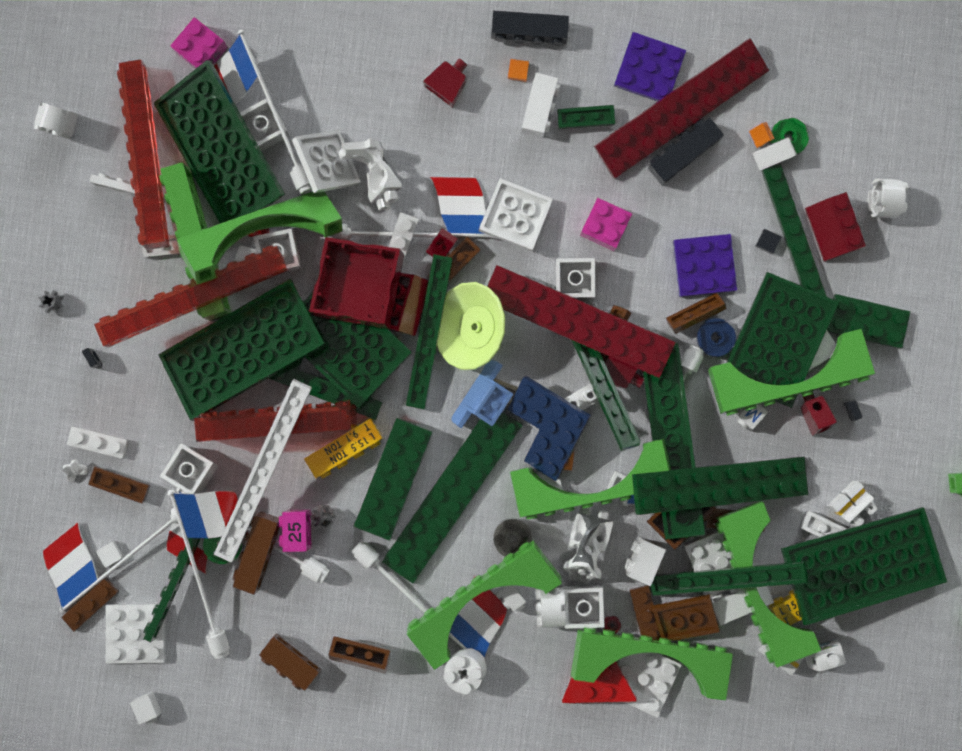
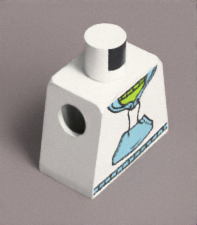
M837 638L819 643L821 651L804 657L807 667L816 671H824L846 664L841 644Z

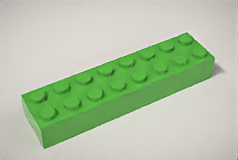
M183 162L161 168L162 175H159L162 186L166 188L165 200L172 209L170 217L177 227L175 231L176 238L179 239L207 229V223L191 170ZM217 265L215 271L216 278L198 285L190 270L186 267L187 277L191 278L193 284L190 287L192 295L197 298L196 310L198 315L206 320L213 321L231 313L219 266Z

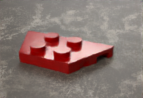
M617 661L609 665L594 683L574 680L571 677L562 699V703L637 701V697L634 695Z

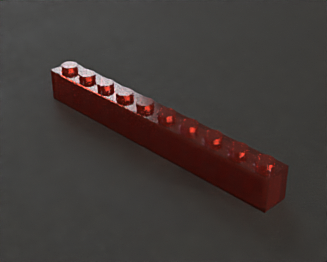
M141 59L119 63V70H117V77L122 87L119 88V94L124 103V106H121L123 117L126 119V124H124L125 134L128 135L126 148L131 160H128V165L133 174V178L130 181L132 189L135 190L133 204L137 208L138 214L135 215V221L140 229V233L137 235L138 242L146 250L169 247L163 190L159 178L160 167L147 68Z
M273 245L267 246L262 249L263 252L257 255L255 253L249 254L244 257L245 260L233 261L228 263L226 268L222 270L216 269V278L197 285L193 278L187 285H176L172 287V291L166 294L165 292L158 293L153 296L154 299L139 301L131 309L128 307L117 311V315L112 317L107 315L100 318V322L94 324L102 345L111 347L288 271L289 269L280 248Z

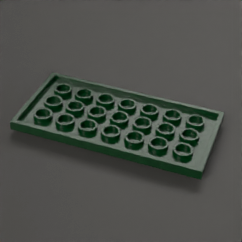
M206 60L153 103L220 224L264 209L285 195L211 61Z
M289 279L159 353L158 356L189 419L194 421L326 346V343L294 282Z
M924 507L781 548L785 563L805 561L808 582L791 584L803 625L813 624L947 582Z

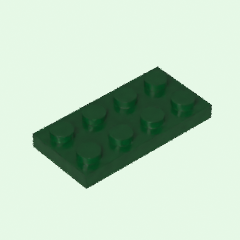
M834 294L833 300L839 303L827 328L828 332L841 335L862 329L865 341L898 349L903 348L911 311Z

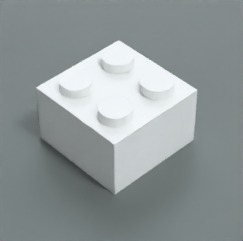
M267 98L240 112L261 151L284 140ZM278 114V117H279V119H280V121H281V124H282L283 129H284V131H285V133H286V136L289 137L290 134H289V132H288V130L286 129V127H285V125H284L282 119L280 118V116H279V114Z
M292 229L254 236L260 270L263 276L267 277L302 269L297 240Z
M556 259V291L570 297H596V259Z
M181 443L160 477L188 494H198L203 492L219 466Z
M639 537L638 541H634L631 551H633L632 556L627 558L623 569H626L624 573L628 577L651 586L666 549Z
M601 585L562 586L565 596V629L604 627L603 587Z

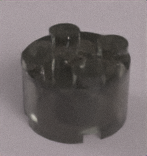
M506 518L499 522L494 530V545L503 556H507L510 553L514 554L519 551L521 545L526 542H532L531 530L521 519ZM516 533L517 541L509 542L508 535Z

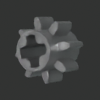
M53 290L51 294L48 291H44L45 295L39 297L41 300L39 307L46 308L45 313L50 314L51 310L54 313H58V309L64 307L61 302L64 297L57 296V291Z
M325 505L316 506L312 510L314 515L310 516L315 527L322 529L330 527L333 523L332 518L336 517L329 505L327 507Z

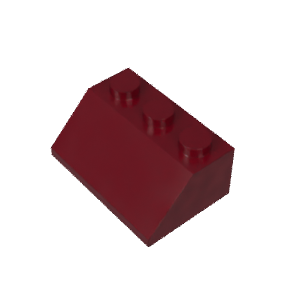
M847 192L827 198L805 208L823 261L851 253L866 246Z
M400 274L388 330L412 336L416 335L424 308L429 280L413 274Z

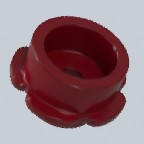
M607 616L604 619V627L602 628L603 630L614 631L617 634L621 629V622H619V618L616 616Z

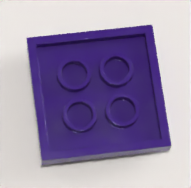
M632 32L614 87L658 102L672 92L686 50Z
M731 234L673 240L679 297L737 291Z

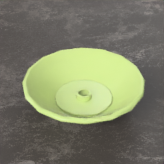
M478 282L461 283L449 290L446 295L437 348L448 364L460 370H476L489 363L499 351L505 334V314L500 299L489 287Z

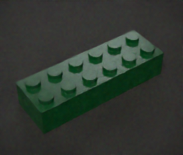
M396 418L353 527L388 541L391 540L432 437V431Z

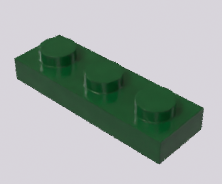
M614 105L557 109L558 130L616 124Z

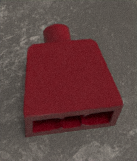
M460 58L453 66L444 61L424 79L423 85L453 108L467 82V77L462 72L468 65Z
M608 357L605 365L616 387L625 390L630 383L638 388L641 387L644 378L636 374L638 368L613 357Z
M812 394L803 397L805 403L800 409L812 436L831 429L837 423L823 396L815 397Z

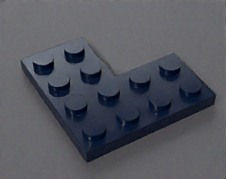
M525 376L508 410L539 429L524 462L557 481L591 415L528 376Z

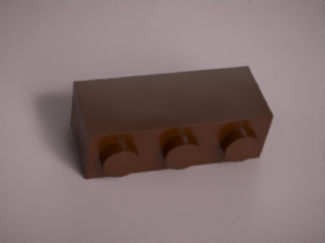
M278 634L271 638L259 654L262 657L263 663L276 668V672L281 677L290 679L292 681L291 684L298 690L302 689L305 691L321 671L320 667Z
M334 636L328 656L333 661L386 674L391 653L390 650Z

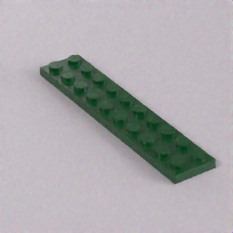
M675 343L660 378L643 371L652 441L664 439L671 470L696 468L679 344ZM702 508L662 512L665 540L705 535Z
M503 411L493 426L480 419L381 562L413 584L523 425Z
M805 457L632 474L636 515L809 495Z

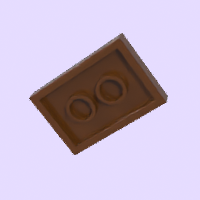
M710 594L653 605V613L661 638L676 641L720 632Z

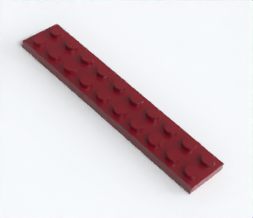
M748 38L593 147L611 176L617 178L766 74L769 69L752 39Z
M496 265L487 286L500 299L503 310L660 378L675 344L672 340Z

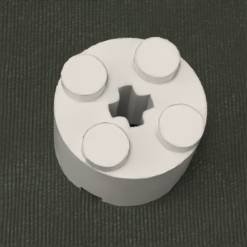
M40 102L34 122V129L71 140L79 114Z
M879 178L873 180L871 185H874L873 190H869L867 198L868 211H872V217L898 218L901 213L907 211L905 199L908 184L906 182Z
M556 587L547 594L543 590L535 589L536 600H539L535 601V612L539 615L537 616V628L565 626L564 589Z
M471 648L456 651L444 669V680L449 687L464 695L475 691L487 673L483 655Z

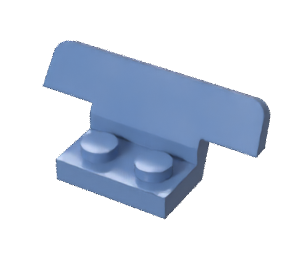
M494 360L487 363L452 416V422L461 429L471 414L476 415L493 426L513 396V393L493 381L503 367L502 364Z

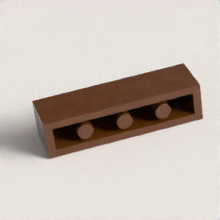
M262 511L253 516L250 527H252L250 534L248 533L244 540L245 550L241 552L238 562H240L239 568L235 570L232 580H235L234 588L253 595L261 588L280 529L279 517Z

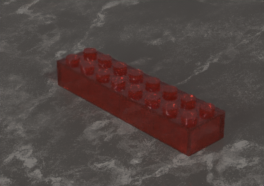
M350 400L335 402V405H331V402H321L312 407V403H306L291 434L351 430L358 426L356 405L350 404ZM274 406L262 407L258 411H255V408L238 410L239 413H236V409L224 410L219 412V414H217V411L200 413V417L194 418L196 442L268 436L280 407H277V410H274Z

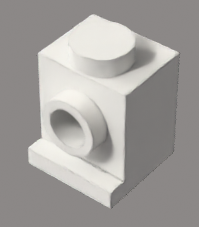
M514 585L504 586L496 593L498 599L501 596L503 597L501 600L503 605L507 609L511 608L515 613H518L525 607L524 603L526 600Z

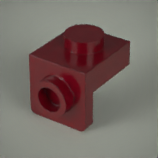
M441 228L426 250V253L432 257L433 255L446 257L457 241V238Z

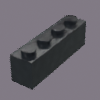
M493 10L491 39H495L498 42L514 40L515 43L530 41L537 45L552 43L554 46H562L567 43L569 16Z
M710 117L706 121L701 119L694 125L696 129L691 133L686 131L682 134L677 144L673 142L664 149L666 152L662 156L657 154L650 160L651 164L648 169L662 186L724 136Z

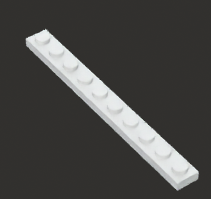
M295 379L292 380L214 555L231 563L233 562L312 387Z

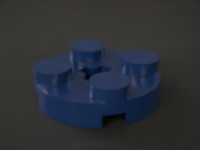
M713 318L707 320L699 327L696 340L698 347L704 351V354L719 357L727 354L732 349L736 341V333L734 328L725 320ZM714 332H717L718 336L721 335V339L718 340V343H715L714 340H711V336L714 335Z

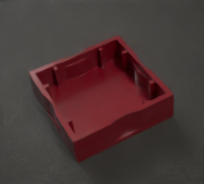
M325 237L320 260V273L314 287L309 312L315 317L389 329L404 253L400 248L374 244L362 245L353 241Z

